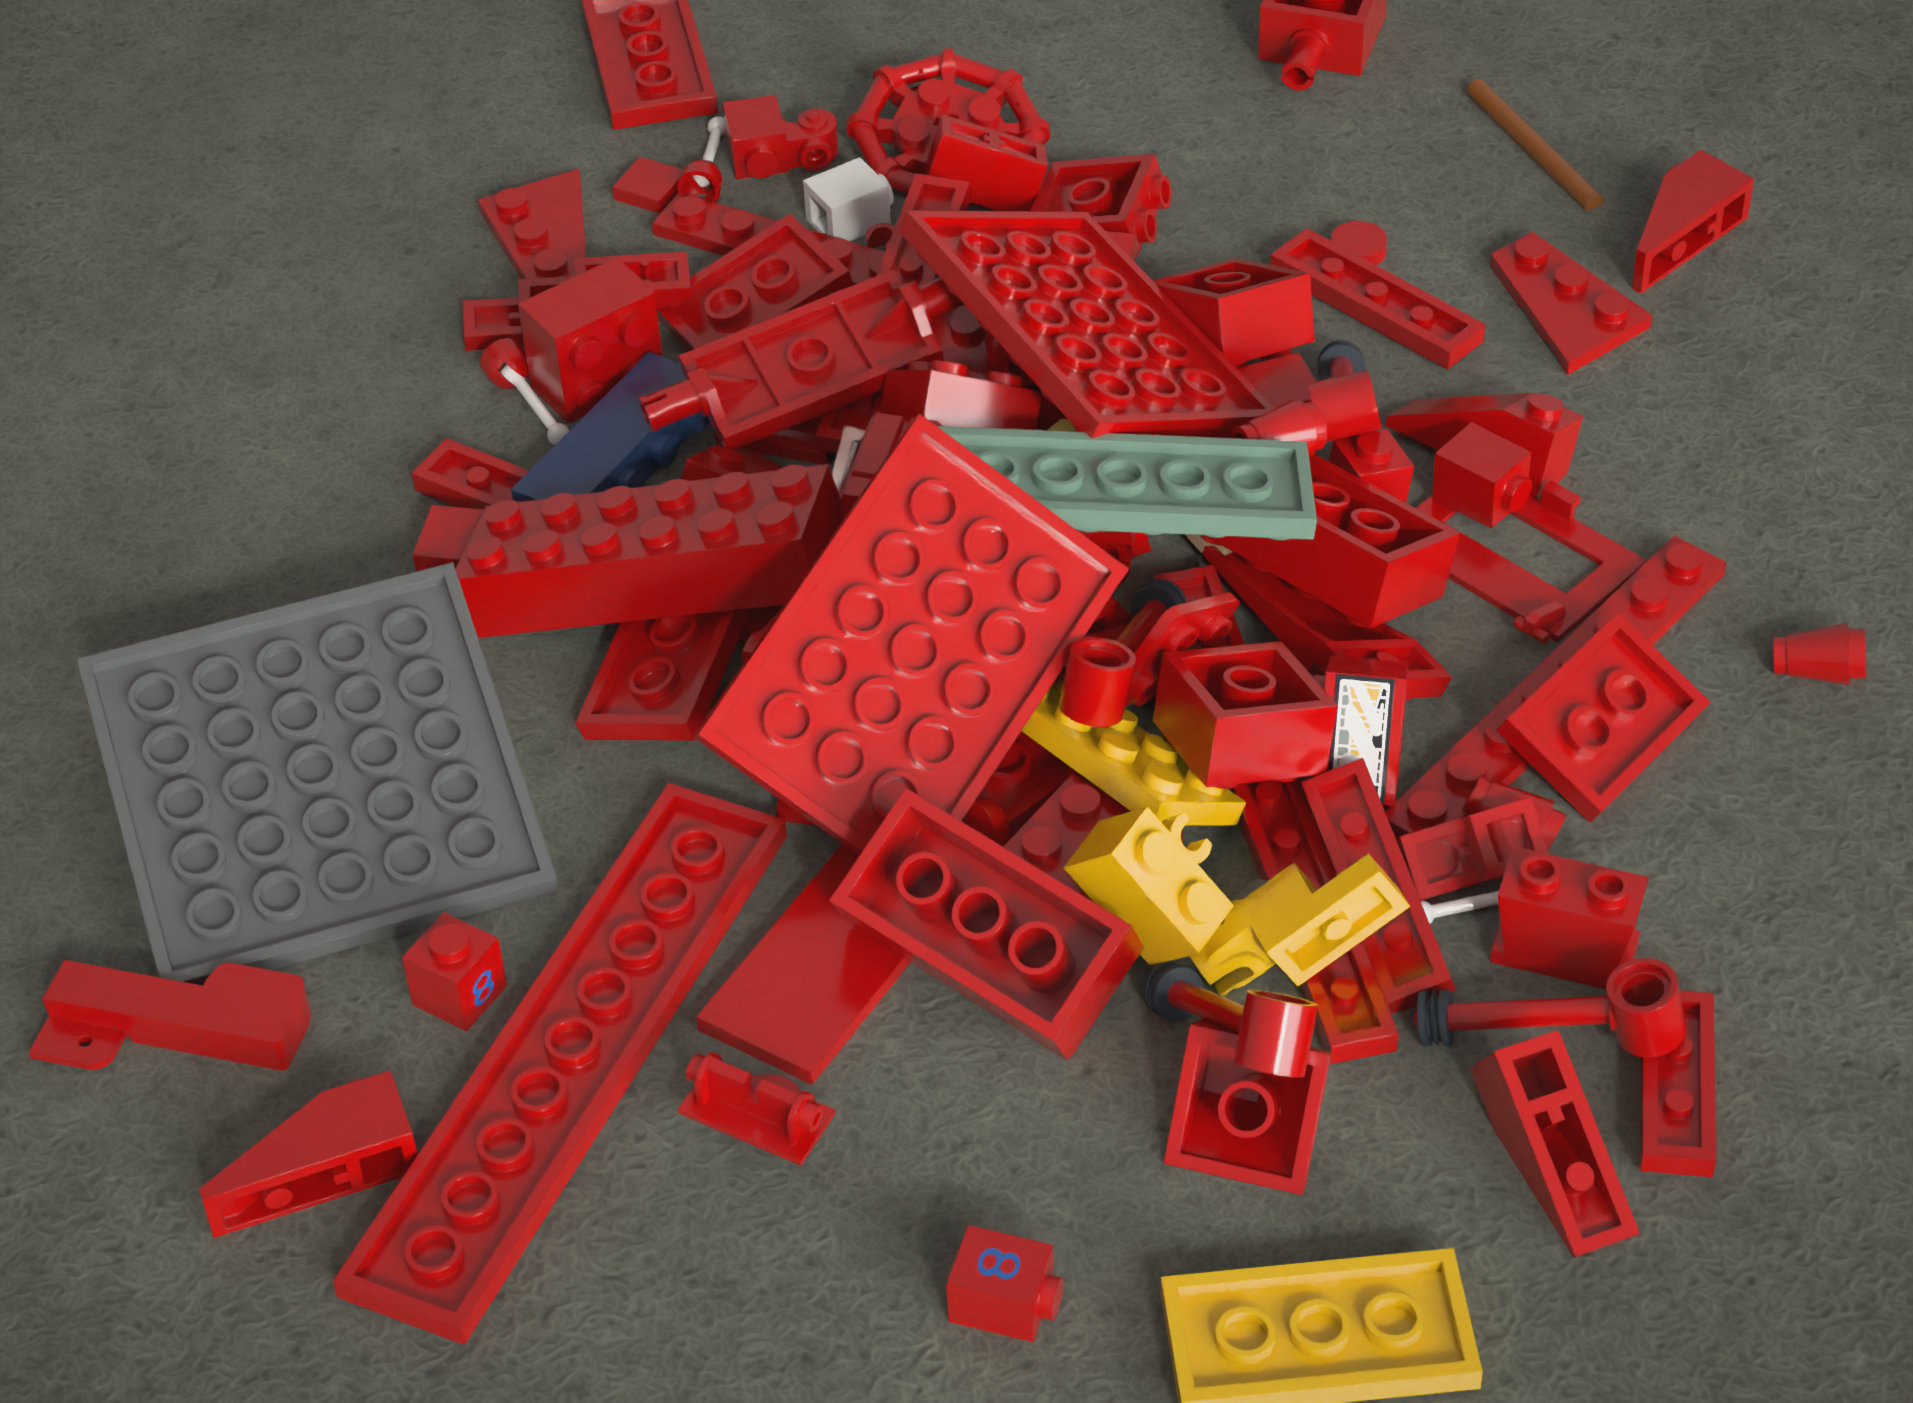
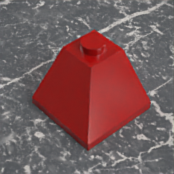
M1203 1018L1190 1024L1163 1164L1303 1195L1307 1183L1332 1053L1311 1046L1304 1077L1297 1078L1268 1074L1239 1066L1233 1062L1238 1033Z

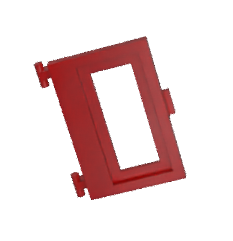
M1551 480L1542 488L1541 499L1530 494L1527 502L1519 511L1510 512L1509 514L1600 565L1566 594L1461 533L1448 579L1516 618L1513 623L1515 628L1545 645L1550 639L1558 643L1598 609L1648 560L1574 519L1575 507L1580 504L1581 497ZM1433 494L1416 507V509L1444 524L1457 513V511L1432 499Z

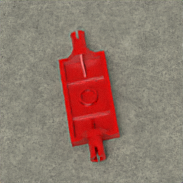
M893 269L679 355L681 369L686 380L646 396L642 395L638 397V403L652 433L657 432L660 428L700 413L703 417H708L723 446L736 450L883 390L887 370H908L909 361L931 363L932 360L944 361L943 349L935 338L930 325L933 324L934 317L965 304L948 291L946 283L940 277L919 286L915 281L903 285Z

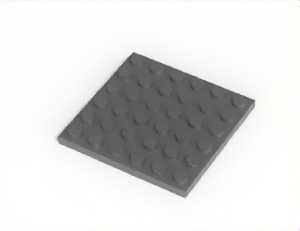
M453 562L76 659L159 978L203 986L209 975L219 965L226 962L275 970L430 927L443 912L459 919L558 891L557 877Z

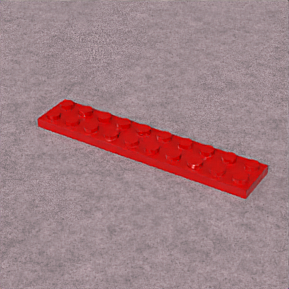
M667 784L334 1278L333 1283L337 1298L459 1344H466L787 838L786 819L675 784Z

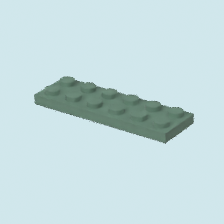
M937 426L1070 526L1082 532L1116 531L1140 532L1148 535L1165 533L1206 535L1214 538L1238 536L1262 537L1274 540H1314L1317 516L1307 442L1115 433H1107L1091 439L1085 432Z

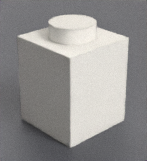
M860 157L803 180L806 220L819 233L853 241L866 235L867 230L871 226L879 223L891 224L890 205H892L894 200L891 186L885 176L877 174Z

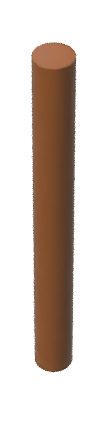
M1476 79L1468 85L1466 90L1467 96L1585 211L1603 205V196L1482 79Z

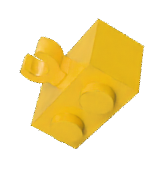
M1143 807L1099 821L1063 868L1094 903L1133 926L1144 946L1140 955L1149 965H1154L1199 954L1234 905L1198 865V863H1201L1208 857L1212 843L1206 838L1192 842L1186 848L1181 841V831L1190 819L1187 814L1182 813L1160 821L1148 807Z

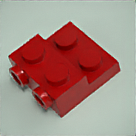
M1155 154L1057 161L1052 163L1030 212H1088L1105 231L1137 234L1138 252L1136 257H1138L1143 243L1155 241L1157 235L1155 215L1158 209L1169 208L1172 197L1171 185L1168 177L1161 174Z

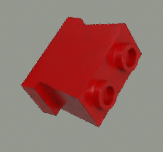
M1513 846L1497 895L1501 920L1491 949L1490 963L1606 990L1607 980L1611 973L1621 964L1635 959L1641 931L1634 929L1649 877Z

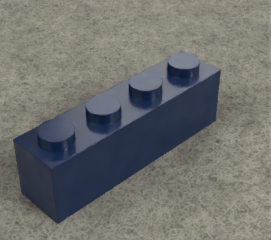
M648 352L511 489L512 499L516 502L548 499L560 493L581 495L604 492L617 486H627L629 488L644 487L645 481L659 467L667 468L673 463L679 446L693 432L697 434L703 432L710 422L707 416L703 417L700 413L660 428L657 432L652 433L642 415L638 397L646 396L686 380L681 364Z

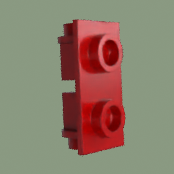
M710 1052L706 1056L697 1053L692 1057L686 1070V1079L694 1082V1086L677 1109L678 1114L800 1166L836 1114V1109L815 1101L812 1093L803 1091L799 1094L723 1062L722 1056L715 1052Z

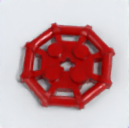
M943 48L940 54L894 67L886 64L880 66L873 72L874 81L856 113L851 114L846 121L847 135L857 142L869 167L877 174L885 176L891 189L904 194L909 192L915 176L914 173L927 174L928 169H925V165L941 114L1042 145L1050 140V124L1038 114L1022 85L1023 76L1014 69L1003 71L954 54V48ZM955 77L989 89L985 93L955 84ZM924 81L920 84L919 89L912 91L907 86ZM887 100L899 108L893 120L878 118ZM1007 102L1018 121L1017 123H1005L1000 115L1001 108ZM891 142L894 148L898 146L901 155L895 158L888 157L882 143Z

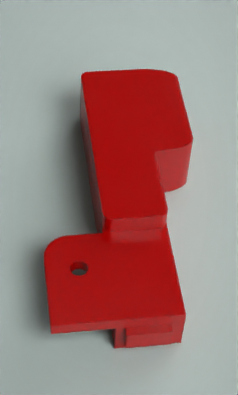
M64 960L42 997L44 1007L47 1009L49 1016L34 1041L29 1055L31 1059L87 1070H97L109 1065L115 1059L125 1038L130 1037V1040L134 1043L284 1071L289 1068L306 1034L311 1020V1008L303 978L289 973L226 962L219 965L202 986ZM87 1042H90V1043H91V1044L88 1045V1046L82 1047V1045H83L84 1043H87Z

